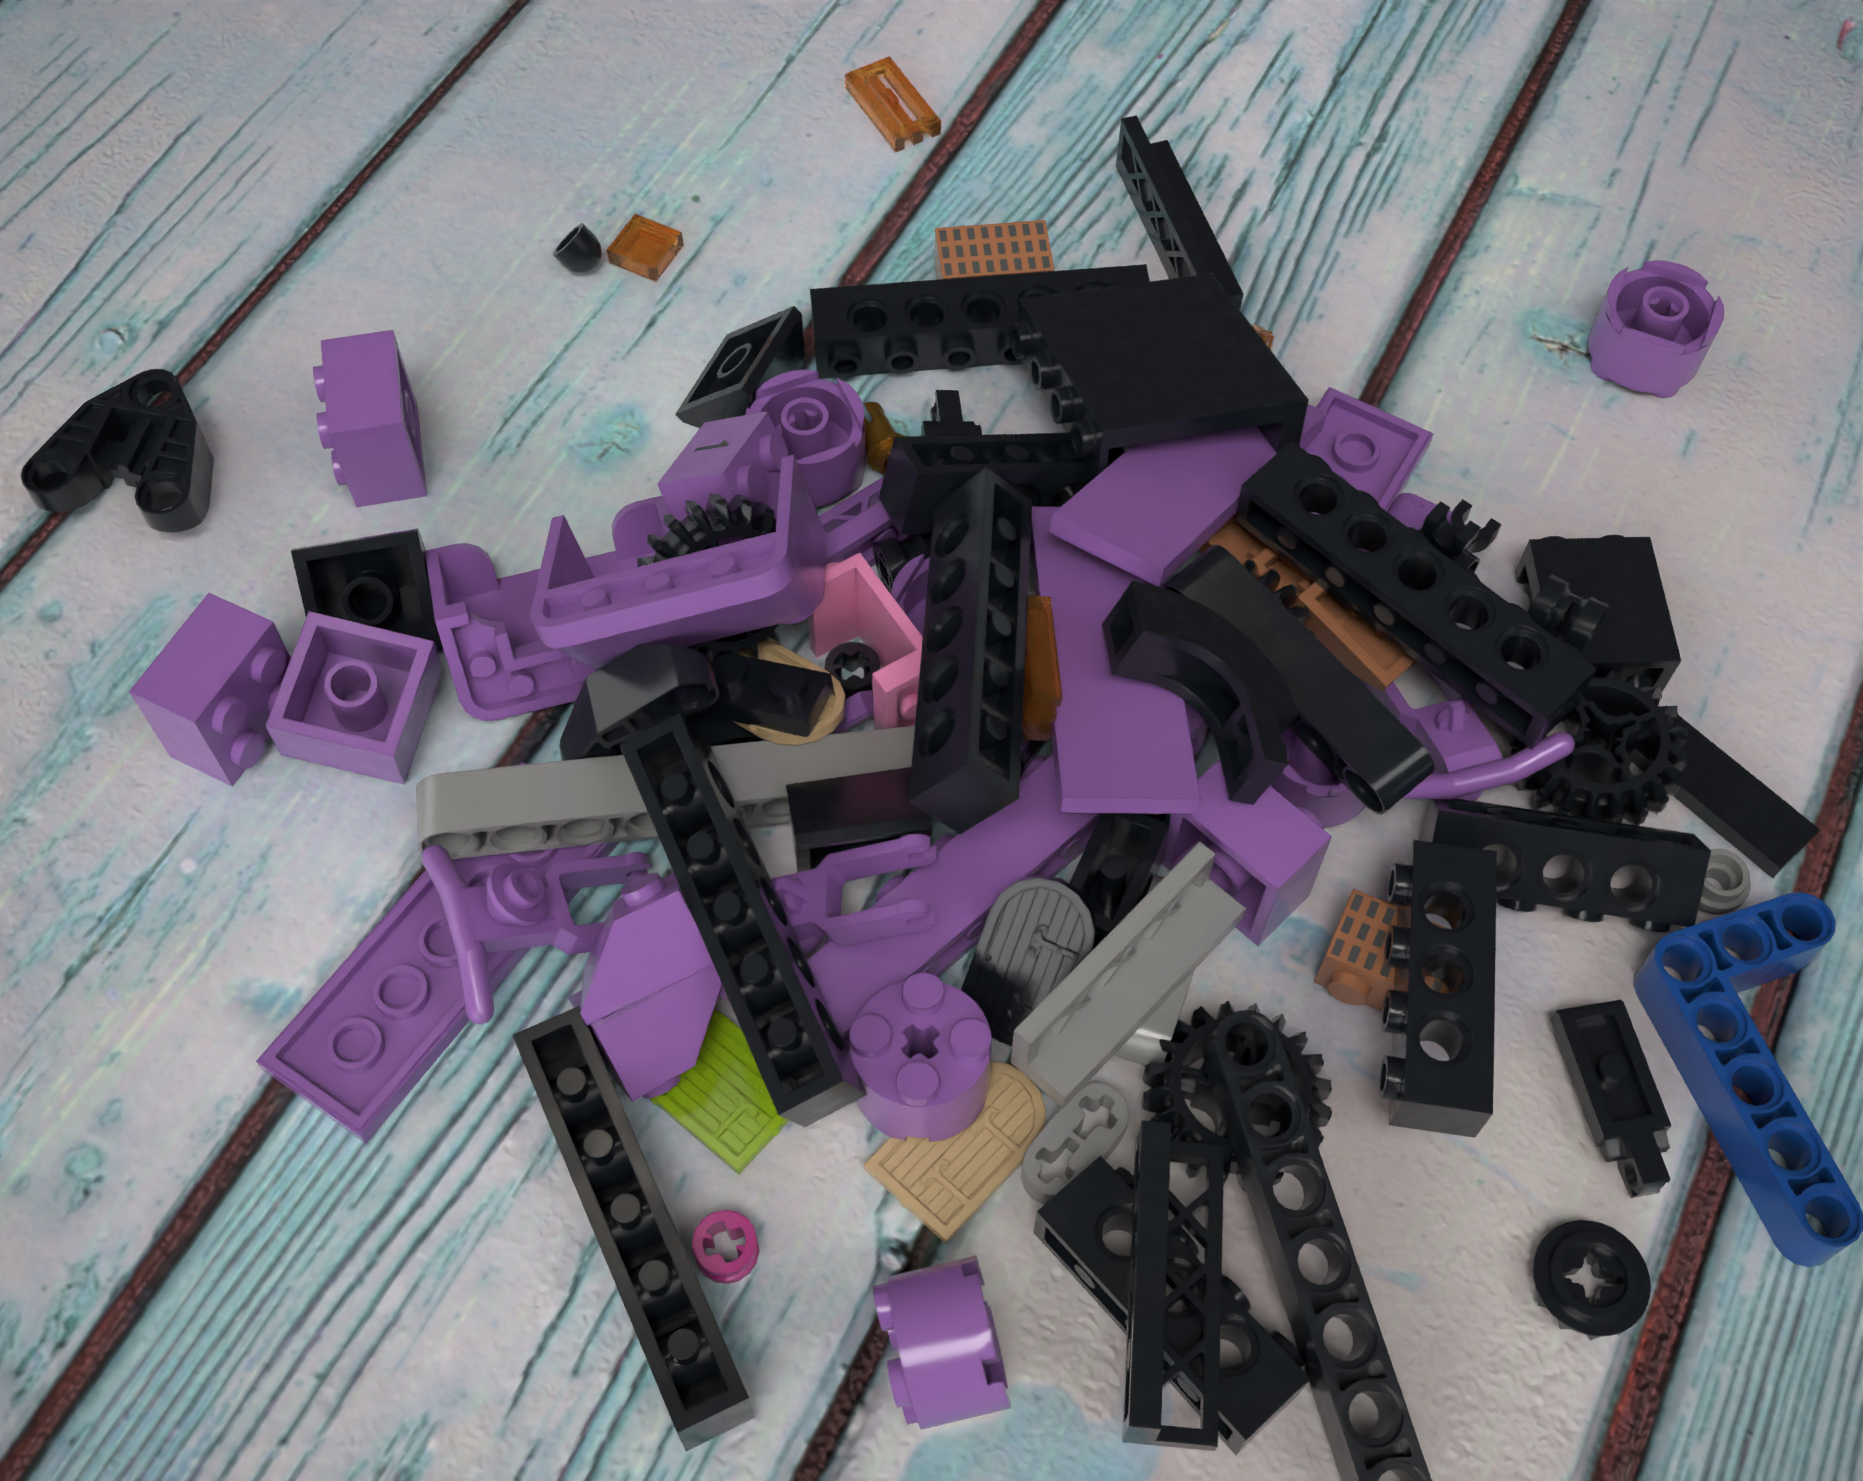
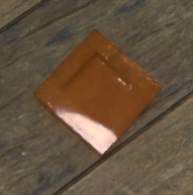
M634 214L607 248L609 263L656 282L684 246L682 232Z

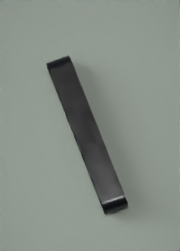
M1252 1010L1237 1011L1227 1016L1206 1038L1203 1048L1204 1065L1298 1351L1304 1360L1305 1372L1310 1377L1309 1384L1341 1481H1378L1381 1475L1389 1470L1394 1472L1401 1481H1432L1280 1034L1274 1023L1265 1015ZM1228 1033L1245 1035L1253 1042L1257 1054L1255 1065L1245 1066L1239 1064L1229 1056L1225 1045ZM1252 1102H1263L1275 1109L1280 1121V1128L1276 1137L1261 1135L1253 1128L1249 1118V1109ZM1278 1172L1292 1174L1302 1185L1304 1199L1298 1210L1285 1208L1278 1202L1273 1189V1182ZM1304 1244L1316 1246L1324 1253L1327 1259V1276L1320 1285L1308 1281L1299 1269L1298 1255ZM1332 1317L1341 1319L1348 1325L1352 1333V1350L1343 1360L1331 1355L1324 1345V1328ZM1360 1393L1366 1394L1373 1400L1379 1417L1376 1428L1366 1437L1361 1436L1354 1430L1349 1418L1350 1404L1355 1396Z

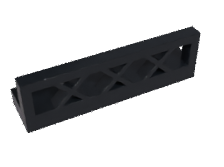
M1137 115L1121 118L1116 168L1168 278L1173 279L1212 273L1236 306L1241 309L1244 293L1168 140L1150 143Z
M1142 1120L1135 1142L1122 1442L1215 1451L1218 1447L1224 1145L1172 1141L1171 1123ZM1170 1162L1207 1165L1206 1191L1187 1207L1169 1190ZM1206 1206L1204 1228L1194 1215ZM1168 1210L1175 1216L1169 1223ZM1181 1226H1184L1205 1249L1204 1264L1185 1281L1167 1263V1239ZM1202 1279H1204L1203 1302L1191 1290ZM1166 1283L1173 1289V1291L1167 1296ZM1180 1299L1203 1323L1202 1340L1183 1357H1180L1164 1338L1165 1312ZM1202 1354L1200 1379L1189 1365ZM1163 1358L1171 1366L1165 1373H1163ZM1177 1375L1183 1379L1201 1400L1200 1429L1161 1425L1162 1389Z

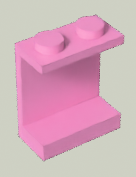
M861 553L842 562L827 564L825 568L823 600L816 607L814 613L808 617L810 648L818 658L839 644L847 643L859 636L865 645L871 647L877 653L881 666L880 670L872 673L874 730L915 726L922 635Z

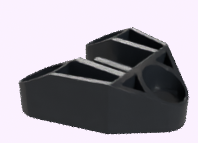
M150 369L84 402L26 462L22 468L21 480L33 502L39 508L47 511L61 512L83 507L105 489H109L115 478L124 479L127 486L137 487L134 496L136 504L145 521L152 529L161 532H180L201 524L209 510L214 457L177 377L164 369ZM164 391L171 392V396L163 404L147 407L148 402L153 396Z
M647 644L637 645L585 678L560 738L559 748L562 761L623 755L619 745L678 713L708 739L710 746L763 741V739L733 721L696 714V712L711 706L720 694L711 659L694 649L684 646Z

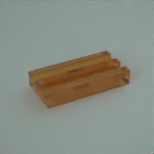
M890 56L845 74L846 90L895 153L905 149L906 140H910L913 145L923 142V134L928 132L931 138L941 134L940 118ZM882 74L917 120L912 121L900 106L897 96L890 88L887 89L877 75Z
M1028 595L1022 731L1023 735L1026 736V740L1049 741L1052 733L1051 724H1054L1057 717L1056 707H1060L1063 699L1051 597Z

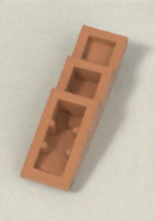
M1237 512L1199 548L1204 553L1213 545H1220L1228 550L1241 564L1247 559L1253 560L1258 567L1257 580L1269 569L1276 570L1281 577L1276 591L1292 584L1299 593L1298 598L1289 608L1307 606L1310 611L1311 618L1303 625L1308 630L1313 631L1315 637L1351 673L1383 692L1417 662L1235 521Z

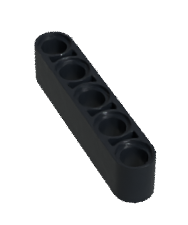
M1213 545L1165 583L1164 589L1186 596L1218 613L1243 632L1263 652L1287 686L1298 716L1288 728L1368 809L1376 814H1384L1435 771L1432 757L1422 743L1224 547Z

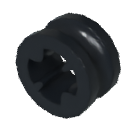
M847 642L839 644L829 652L825 659L824 669L840 681L846 700L858 692L873 690L872 673L880 670V661L877 653L871 647L860 642ZM859 667L864 669V678L862 679L856 675L850 676L847 680L842 679L843 668L849 672H854Z

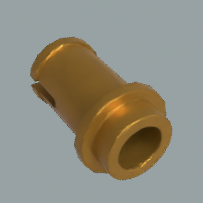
M866 402L864 403L865 408L872 417L871 422H868L865 417L866 460L872 470L885 475L894 438L905 437V435L896 433L879 403Z

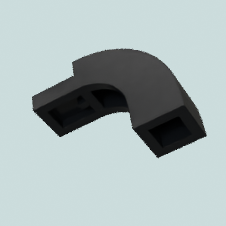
M1132 581L1102 623L1111 674L1156 684L1170 690L1189 703L1205 720L1215 738L1229 800L1254 805L1289 764L1287 748L1281 735L1298 716L1287 686L1263 652L1243 632L1218 613L1176 592Z

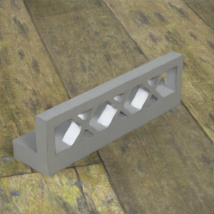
M1200 841L1014 1030L1010 1062L1062 1108L1074 1098L1242 921L1246 908L1209 879L1216 854Z

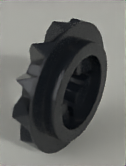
M1571 1221L1554 1228L1535 1248L1536 1253L1529 1276L1534 1279L1538 1292L1537 1306L1547 1308L1558 1320L1560 1329H1572L1587 1335L1589 1340L1616 1334L1619 1336L1636 1324L1644 1314L1651 1293L1648 1268L1638 1249L1619 1231L1595 1221ZM1586 1257L1587 1264L1591 1265L1593 1276L1598 1279H1605V1283L1612 1284L1610 1287L1600 1288L1594 1294L1592 1304H1590L1589 1298L1585 1295L1583 1285L1573 1283L1569 1278H1564L1566 1275L1576 1274L1583 1267Z

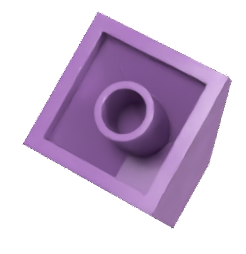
M658 873L642 876L626 885L620 891L622 897L613 902L583 968L580 1014L586 1025L714 965L674 873L663 878Z
M714 965L588 1025L601 1057L617 1084L631 1101L641 1096L653 1098L664 1094L678 1084L681 1079L680 1074L695 1066L722 986ZM582 990L568 997L573 1008L579 1006L581 1009Z

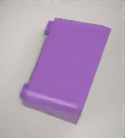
M663 496L633 502L624 506L616 514L612 523V537L616 551L586 558L595 578L636 568L638 564L637 558L655 556L656 551L647 543V535L657 534L664 538L670 531L663 522L664 514H670ZM460 543L425 551L435 623L459 702L465 712L476 719L492 721L577 700L585 678L600 668L586 666L542 643L530 620V611L540 569L497 579L490 556L479 546Z

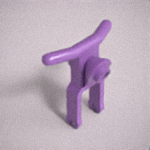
M1430 672L1448 701L1418 709L1411 708L1394 682L1382 692L1360 678L1362 684L1422 743L1434 762L1435 771L1405 795L1403 799L1451 800L1458 798L1475 801L1485 790L1518 782L1568 756L1573 752L1575 746L1573 737L1567 732L1560 731L1542 739L1532 750L1527 747L1503 759L1497 743L1474 711V705Z
M908 834L899 839L828 854L816 869L771 878L775 892L782 903L805 956L814 952L820 946L824 936L837 946L842 947L910 932L916 933L930 930L935 924L936 910L929 911V902L919 899L904 900L898 904L841 915L842 887L844 883L906 868L924 867L932 864L936 859L937 845L930 846V837L922 834ZM722 985L718 999L729 1000Z
M433 844L428 846L423 851L422 863L441 898L458 957L464 1004L468 1019L474 1024L483 1025L488 1023L494 1015V1003L486 952H500L553 945L568 955L591 952L604 922L584 925L575 924L571 918L563 890L610 884H629L647 875L645 869L652 868L647 854L633 852L619 856L554 862L543 879H539L535 873L526 868L511 863L500 864L489 873L487 885L467 887L448 851L441 845Z

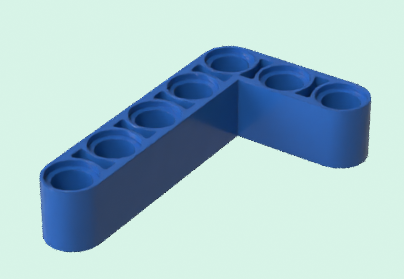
M1796 892L1669 933L1659 940L1634 974L1633 986L1639 1001L1773 1243L1781 1254L1794 1264L1814 1267L1822 1265L1859 1238L1863 1231V1213L1856 1197L1737 994L1802 970L1834 935L1836 921L1831 909L1824 901L1811 894ZM1785 928L1793 931L1800 940L1790 935ZM1725 947L1736 951L1742 960L1730 955ZM1664 966L1671 967L1679 972L1684 981L1672 977ZM1698 1025L1711 1030L1717 1037L1718 1042L1705 1037L1699 1030ZM1733 1086L1746 1091L1752 1098L1754 1105L1747 1104L1741 1100L1734 1092ZM1769 1149L1780 1153L1787 1160L1790 1170L1779 1166L1772 1159ZM1806 1214L1814 1216L1823 1224L1827 1237L1814 1231L1808 1223Z

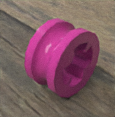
M729 1210L713 1212L702 1219L694 1230L692 1248L697 1266L703 1275L713 1282L723 1284L738 1282L749 1275L757 1264L759 1246L755 1228L748 1218L742 1214ZM725 1231L731 1240H738L743 1237L746 1241L745 1246H736L739 1257L728 1263H725L720 1254H713L709 1257L706 1254L707 1248L715 1249L713 1237Z

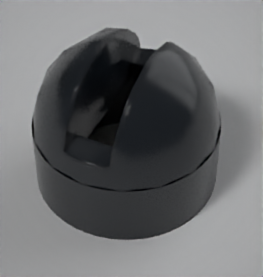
M583 223L570 231L553 252V256L564 267L574 272L592 270L598 265L602 255L601 244L595 234Z

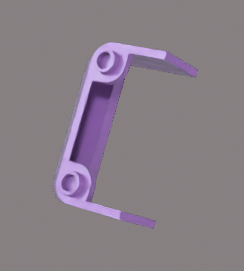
M795 456L783 457L781 461L776 532L595 578L565 516L553 517L530 611V620L542 643L586 666L602 668L637 645L673 644L687 647L780 623H798L810 617L824 597L827 536Z

